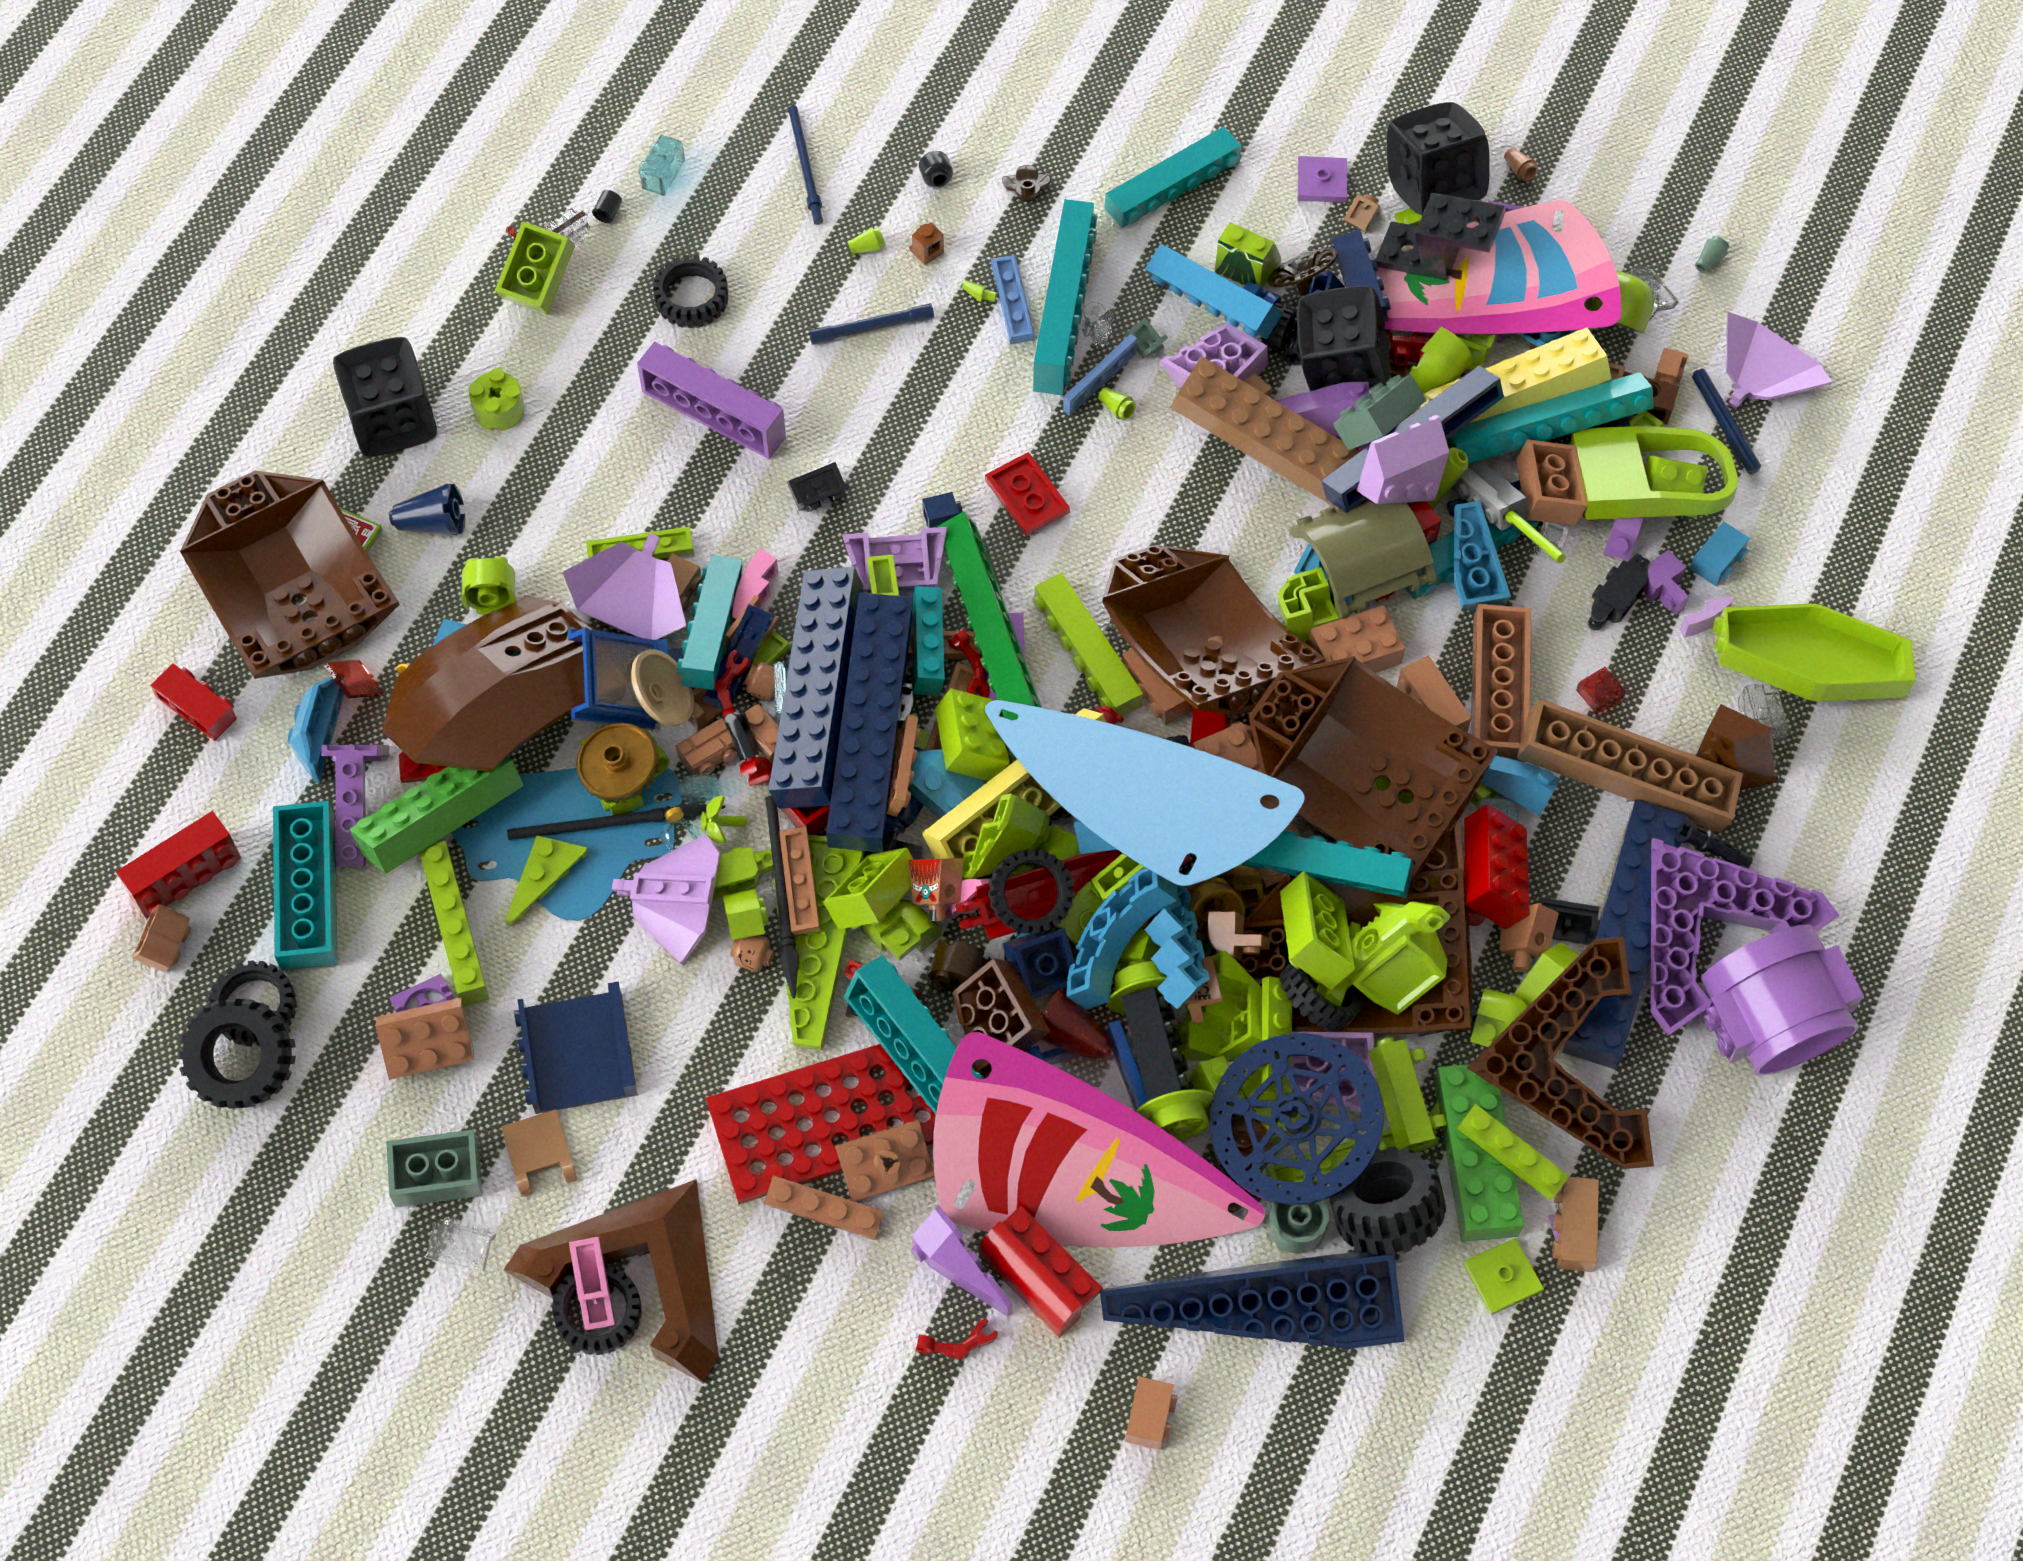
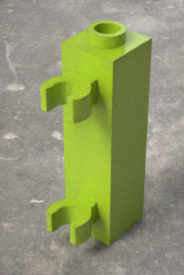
M1393 1037L1377 1041L1378 1046L1368 1051L1397 1149L1417 1147L1434 1140L1433 1130L1440 1129V1127L1446 1126L1447 1123L1444 1114L1429 1117L1413 1066V1064L1420 1063V1060L1427 1059L1424 1048L1409 1051L1405 1039L1394 1041Z

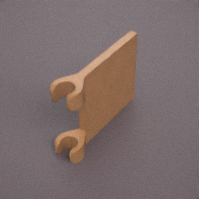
M557 1109L501 1126L517 1186L522 1197L532 1194L527 1175L561 1164L567 1183L577 1180Z

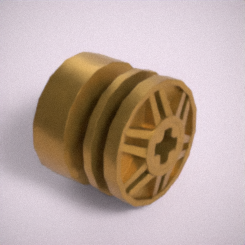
M1220 875L1199 883L1184 886L1191 896V901L1188 903L1189 909L1195 913L1198 929L1195 934L1204 941L1210 942L1208 937L1209 912H1237L1243 916L1245 915V906L1242 898Z

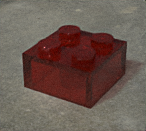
M1606 667L1581 680L1576 689L1596 715L1622 700L1626 692Z

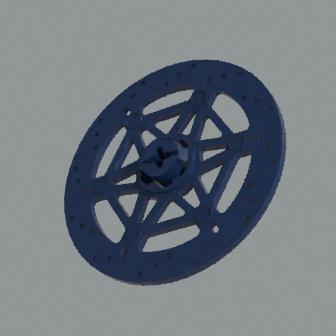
M1306 1033L1275 1036L1259 1042L1242 1053L1229 1066L1220 1079L1210 1109L1212 1143L1221 1164L1228 1174L1241 1187L1253 1195L1267 1201L1286 1205H1303L1319 1202L1333 1197L1352 1185L1373 1160L1381 1141L1384 1126L1381 1094L1373 1075L1364 1062L1342 1044L1323 1036ZM1276 1052L1279 1053V1056H1280L1279 1059H1276V1056H1275V1053H1276ZM1290 1056L1314 1057L1330 1063L1332 1068L1326 1074L1293 1068L1289 1066L1288 1058ZM1271 1064L1273 1073L1248 1099L1238 1097L1241 1088L1250 1076L1264 1065ZM1294 1076L1318 1080V1082L1306 1091L1301 1092ZM1283 1077H1287L1294 1090L1293 1093L1283 1094ZM1346 1079L1350 1080L1359 1098L1361 1107V1120L1359 1122L1348 1119L1339 1086ZM1276 1082L1277 1100L1258 1101V1098L1272 1083ZM1328 1085L1319 1102L1311 1098V1095L1323 1086ZM1333 1094L1339 1107L1340 1117L1322 1111ZM1299 1101H1304L1311 1110L1314 1109L1315 1115L1310 1113L1307 1107ZM1228 1103H1233V1104H1235V1106L1232 1107V1106H1228L1227 1104H1228ZM1253 1108H1272L1271 1116L1268 1118L1253 1112ZM1297 1114H1300L1302 1118L1296 1119L1295 1123H1293L1291 1118H1296ZM1234 1115L1244 1116L1254 1149L1248 1157L1242 1156L1235 1142L1232 1128V1117ZM1254 1119L1270 1126L1261 1142H1258L1252 1123ZM1323 1119L1340 1125L1339 1129H1321L1320 1127ZM1277 1122L1282 1123L1285 1129L1294 1136H1289L1282 1127L1279 1128ZM1358 1131H1366V1134L1358 1133ZM1274 1135L1282 1139L1281 1142L1269 1151H1264ZM1335 1136V1139L1317 1155L1315 1137ZM1345 1138L1354 1139L1355 1144L1348 1156L1336 1168L1326 1174H1322L1320 1164ZM1309 1141L1311 1159L1308 1161L1299 1148V1144ZM1288 1145H1292L1299 1160L1295 1162L1274 1156ZM1266 1163L1303 1170L1305 1179L1301 1182L1280 1181L1262 1174L1260 1169ZM1250 1165H1253L1249 1171H1246ZM1314 1178L1317 1179V1182H1318V1185H1317V1186H1314V1183H1313V1179H1314Z

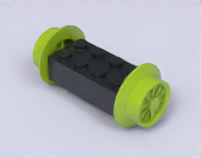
M1153 961L1141 962L1122 969L1114 976L1113 982L1116 991L1111 994L1110 1002H1107V1005L1111 1011L1126 1014L1148 1100L1136 1112L1177 1140H1183L1203 1132L1209 1126L1206 1110L1211 1107L1214 1095L1206 1090L1194 1089L1191 1080H1187L1185 1072L1189 1071V1066L1185 1055H1181L1178 1047L1182 1045L1181 1036L1178 1029H1174L1172 1020L1175 1019L1172 1004L1168 1003L1163 994L1157 989L1167 978V975L1160 972Z

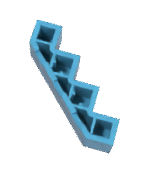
M1177 885V901L1152 916L1154 920L1145 929L1151 936L1152 941L1161 947L1151 960L1157 965L1160 972L1167 975V978L1157 989L1163 994L1165 1000L1176 1009L1190 1001L1210 979L1208 970L1203 969L1202 961L1205 958L1202 943L1196 939L1195 935L1198 929L1195 913L1190 911L1188 905L1191 901L1190 892L1181 885Z

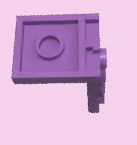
M322 745V756H332V761H335L336 866H365L366 858L361 854L349 829L355 826L359 820L366 817L365 761H382V756H389V745Z

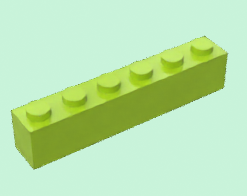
M1063 573L1035 585L1033 603L1036 609L1044 613L1049 629L1052 632L1056 631L1060 637L1059 642L1065 652L1069 651L1072 655L1073 664L1077 671L1084 673L1089 689L1093 693L1096 692L1099 696L1101 707L1106 705L1121 716L1142 707L1143 692Z
M445 840L434 843L421 851L420 856L457 995L459 998H462L463 1007L489 1000L490 998L448 846Z

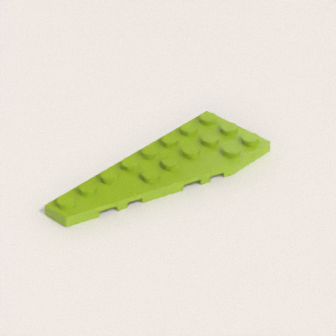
M809 835L821 931L794 936L796 941L795 948L799 954L796 998H792L788 983L786 989L789 999V1014L794 1046L823 1050L849 929H838L823 901L864 859L865 851L828 848L826 836ZM774 878V890H775V893H776L775 878Z

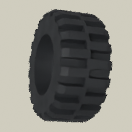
M234 998L224 1001L218 1000L211 1003L210 1007H203L196 1012V1019L188 1021L185 1026L188 1028L186 1034H181L179 1043H183V1050L178 1051V1059L183 1060V1067L179 1069L182 1076H187L189 1081L186 1085L191 1091L196 1090L198 1092L197 1097L201 1100L212 1102L213 1106L227 1107L228 1109L252 1107L270 1100L271 1095L278 1094L283 1088L281 1084L285 1080H289L292 1074L289 1068L291 1064H295L296 1056H292V1048H295L296 1045L295 1039H290L288 1033L291 1032L288 1023L281 1021L282 1016L277 1011H272L269 1009V1005L262 1002ZM234 1026L250 1029L257 1037L261 1048V1058L257 1069L250 1077L240 1081L225 1078L219 1072L214 1062V1046L218 1037L224 1030Z
M1387 1147L1385 1150L1378 1148L1373 1160L1364 1173L1352 1185L1329 1198L1340 1236L1350 1246H1354L1355 1249L1364 1253L1369 1251L1371 1255H1380V1253L1396 1255V1252L1399 1251L1409 1252L1416 1245L1420 1247L1426 1243L1428 1237L1432 1238L1437 1233L1438 1227H1441L1445 1219L1444 1214L1446 1213V1202L1439 1173L1435 1165L1424 1155L1418 1152L1414 1154L1408 1148H1402V1150H1398L1396 1147ZM1399 1197L1398 1200L1390 1203L1375 1204L1384 1199Z

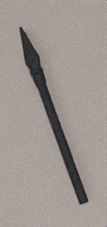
M770 795L765 800L780 921V963L791 996L796 998L799 954L795 948L794 934L791 932L779 833L778 808Z
M680 804L675 807H680L684 814L680 820H686L700 816L702 812L706 813L707 804ZM665 806L664 809L661 807L651 811L507 829L508 840L652 821L665 822V820L667 821L665 813L674 807Z

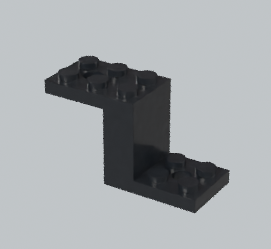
M1431 193L1418 226L1391 221L1375 259L1377 267L1447 280L1460 247L1490 253L1506 213L1505 206ZM1470 222L1479 223V225L1475 226L1474 228H1469L1466 226ZM1406 245L1413 246L1409 251L1401 250Z

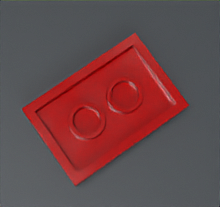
M1029 452L985 474L986 483L1025 536L1070 513L1069 505Z

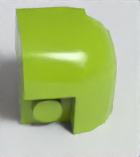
M1616 270L1621 294V318L1616 324L1644 334L1655 303L1652 290L1648 283L1640 278ZM1594 298L1590 311H1597L1602 307L1603 303L1600 298Z
M1441 326L1421 350L1424 354L1420 358L1418 366L1411 367L1409 375L1413 376L1421 392L1426 393L1457 380L1471 364L1472 355L1460 338Z
M1321 567L1287 578V582L1277 593L1279 610L1287 629L1303 641L1309 640L1310 629L1339 620L1330 600L1329 584Z
M900 900V904L892 908L885 915L886 919L883 922L874 926L871 924L863 925V933L881 951L887 948L899 961L915 948L923 952L942 936L941 927L935 921H929V914L910 900Z

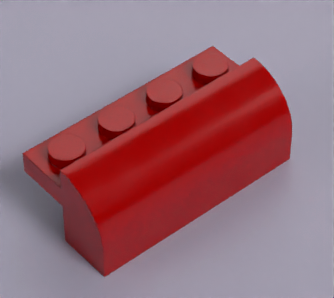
M1022 1206L1003 1222L999 1221L988 1232L979 1246L978 1255L1059 1338L1081 1318V1311L1103 1290V1287Z

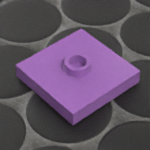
M1298 156L1297 201L1346 203L1347 158Z

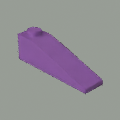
M1369 382L1340 383L1276 401L1342 440L1333 423L1341 418L1340 412L1350 406H1355V400L1365 394H1370L1368 391Z
M938 1206L912 1235V1253L919 1262L925 1261L931 1269L1008 1317L1012 1314V1303L992 1275L988 1272L982 1273L983 1267L979 1257L974 1251H966L961 1239L963 1235L942 1208Z

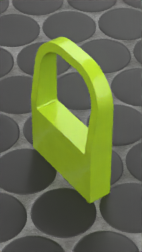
M1632 426L1587 428L1571 433L1570 445H1574L1577 448L1587 507L1584 511L1585 520L1713 514L1728 507L1735 498L1738 476L1732 455L1720 440L1705 432L1684 428ZM1696 450L1704 452L1718 462L1725 487L1718 492L1708 494L1650 491L1640 452Z

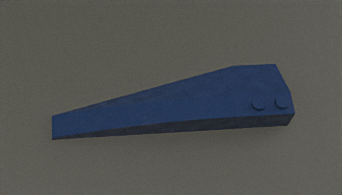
M1357 1251L1278 1261L1141 1282L1100 1291L1102 1314L1105 1321L1138 1325L1149 1324L1197 1332L1208 1331L1214 1332V1334L1256 1339L1267 1338L1290 1343L1291 1341L1308 1343V1345L1334 1346L1341 1349L1405 1342L1394 1255H1387L1386 1253L1371 1255L1369 1251L1365 1253Z

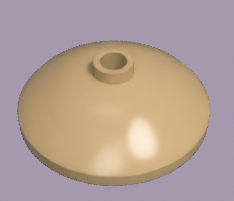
M649 649L640 653L632 665L631 682L635 696L645 712L654 720L667 726H679L688 721L693 713L694 696L692 688L682 686L681 675L677 674L678 663L672 657L662 651Z

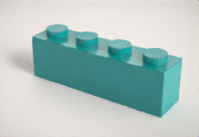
M915 586L912 596L913 620L911 627L913 694L939 696L945 679L942 588Z

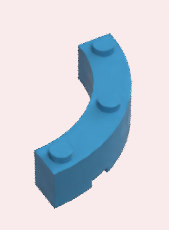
M1144 868L1129 878V883L1120 891L1115 889L1090 919L1077 944L1076 949L1079 950L1075 964L1070 965L1066 997L1086 1010L1110 1002L1112 979L1123 950L1135 932L1151 916L1167 905L1177 901V884Z

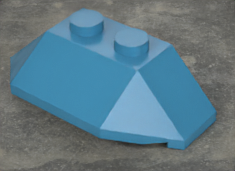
M337 675L313 684L303 695L301 704L297 705L294 717L296 722L294 729L291 728L288 733V744L291 745L295 756L315 783L321 782L327 756H322V745H331L346 691L342 677Z
M938 749L917 752L915 762L911 766V770L914 771L913 780L907 791L911 792L926 808L941 819L986 783L981 779L946 771L943 751Z

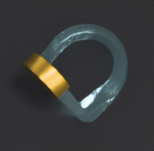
M680 807L671 808L665 813L668 823L660 833V838L669 852L676 849L672 846L668 835L675 822L684 825L693 840L698 838L693 825L688 820L682 818L684 814Z

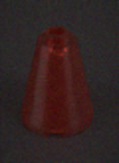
M1062 989V992L1058 991L1041 1012L1050 1030L1041 1041L1095 1062L1100 1058L1105 1060L1113 1049V1046L1110 1044L1112 1038L1081 1005L1066 997L1067 990Z

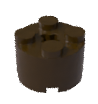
M947 940L937 945L928 973L929 986L937 991L946 990L953 993L955 989L991 961L990 956L987 959L984 958L985 952L974 945L961 941H955L954 945H946Z

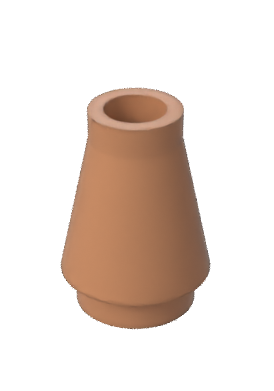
M1515 148L1508 149L1504 154V159L1508 162L1519 180L1530 181L1535 177L1538 172L1535 160L1517 151Z

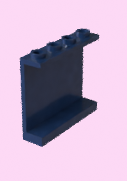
M619 981L607 983L608 993L526 1007L523 999H517L519 1010H514L516 1027H521L522 1036H517L520 1053L525 1052L526 1058L525 1062H521L523 1078H528L530 1087L525 1088L527 1105L533 1106L535 1114L638 1095Z

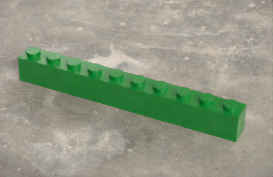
M963 511L938 527H947L943 549L947 552L948 556L945 557L949 568L954 572L955 576L952 577L956 588L961 592L962 596L959 597L960 603L968 612L969 616L966 617L967 623L975 632L974 643L978 650L982 652L981 663L984 669L989 672V686L996 693V700L1042 708L977 524ZM1004 709L1001 710L1004 718L1009 720L1018 719L1016 713Z

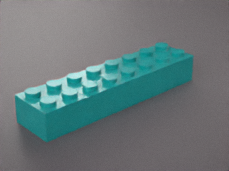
M1064 199L1034 358L1033 392L1063 395L1065 386H1070L1071 365L1074 364V348L1077 345L1079 335L1078 325L1081 324L1082 304L1085 303L1086 297L1085 287L1089 281V265L1092 264L1094 250L1092 248L1097 236L1098 213H1094V203Z

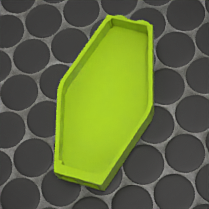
M1810 603L1724 607L1721 616L1716 617L1714 621L1713 632L1717 633L1714 652L1718 653L1719 665L1807 700L1826 702L1907 697L1916 681L1912 640L1823 605Z

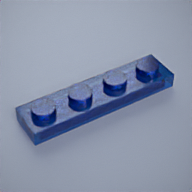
M748 604L721 660L716 679L717 682L726 672L725 666L728 656L733 650L739 653L736 664H741L745 657L751 661L749 668L740 676L736 675L730 684L729 691L731 692L732 705L775 617L773 614L751 604ZM714 687V690L708 689L703 701L724 710L716 688Z

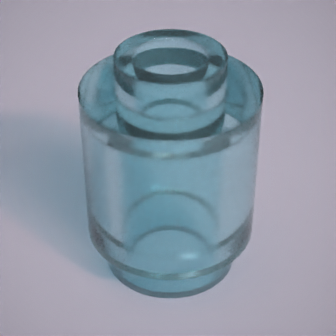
M710 773L684 776V782H679L681 798H686L687 803L712 800L713 797L719 796L717 775H710Z

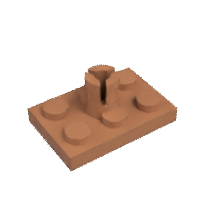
M919 1120L835 1145L851 1201L864 1199L935 1176Z

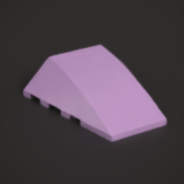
M947 527L921 529V534L874 538H869L868 533L842 534L852 567L855 566L864 585L863 593H871L867 557L893 554L899 596L912 597L915 586L937 588Z

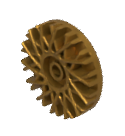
M629 723L608 724L594 731L583 742L576 762L579 779L586 790L592 796H597L600 801L604 799L606 803H609V800H614L618 804L621 799L623 803H626L625 798L632 797L636 799V793L642 796V789L645 786L649 789V782H655L653 775L655 772H659L657 767H660L658 749L651 737L640 727Z

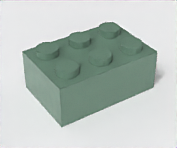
M1411 374L1403 378L1397 375L1388 380L1386 385H1383L1382 382L1376 384L1368 390L1369 395L1365 394L1354 401V407L1350 406L1339 413L1341 418L1334 422L1333 426L1348 451L1385 436L1427 401Z
M474 1129L386 1141L389 1196L395 1208L483 1196L479 1141Z

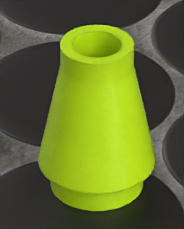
M871 227L854 239L847 241L852 255L879 251L881 247L886 246L879 227L874 229Z
M1108 387L1103 388L1098 395V399L1105 404L1117 419L1127 420L1135 412L1136 403L1133 402V398L1111 390Z

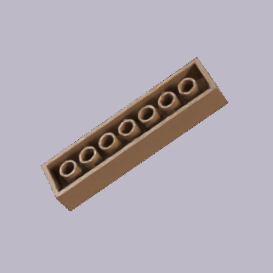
M1201 356L1170 408L1336 509H1339L1326 500L1321 480L1360 451L1355 448L1348 451L1342 440Z
M1539 699L1528 712L1517 759L1632 801L1637 799L1689 815L1688 819L1693 820L1697 825L1719 833L1734 820L1743 776L1741 772L1543 699Z

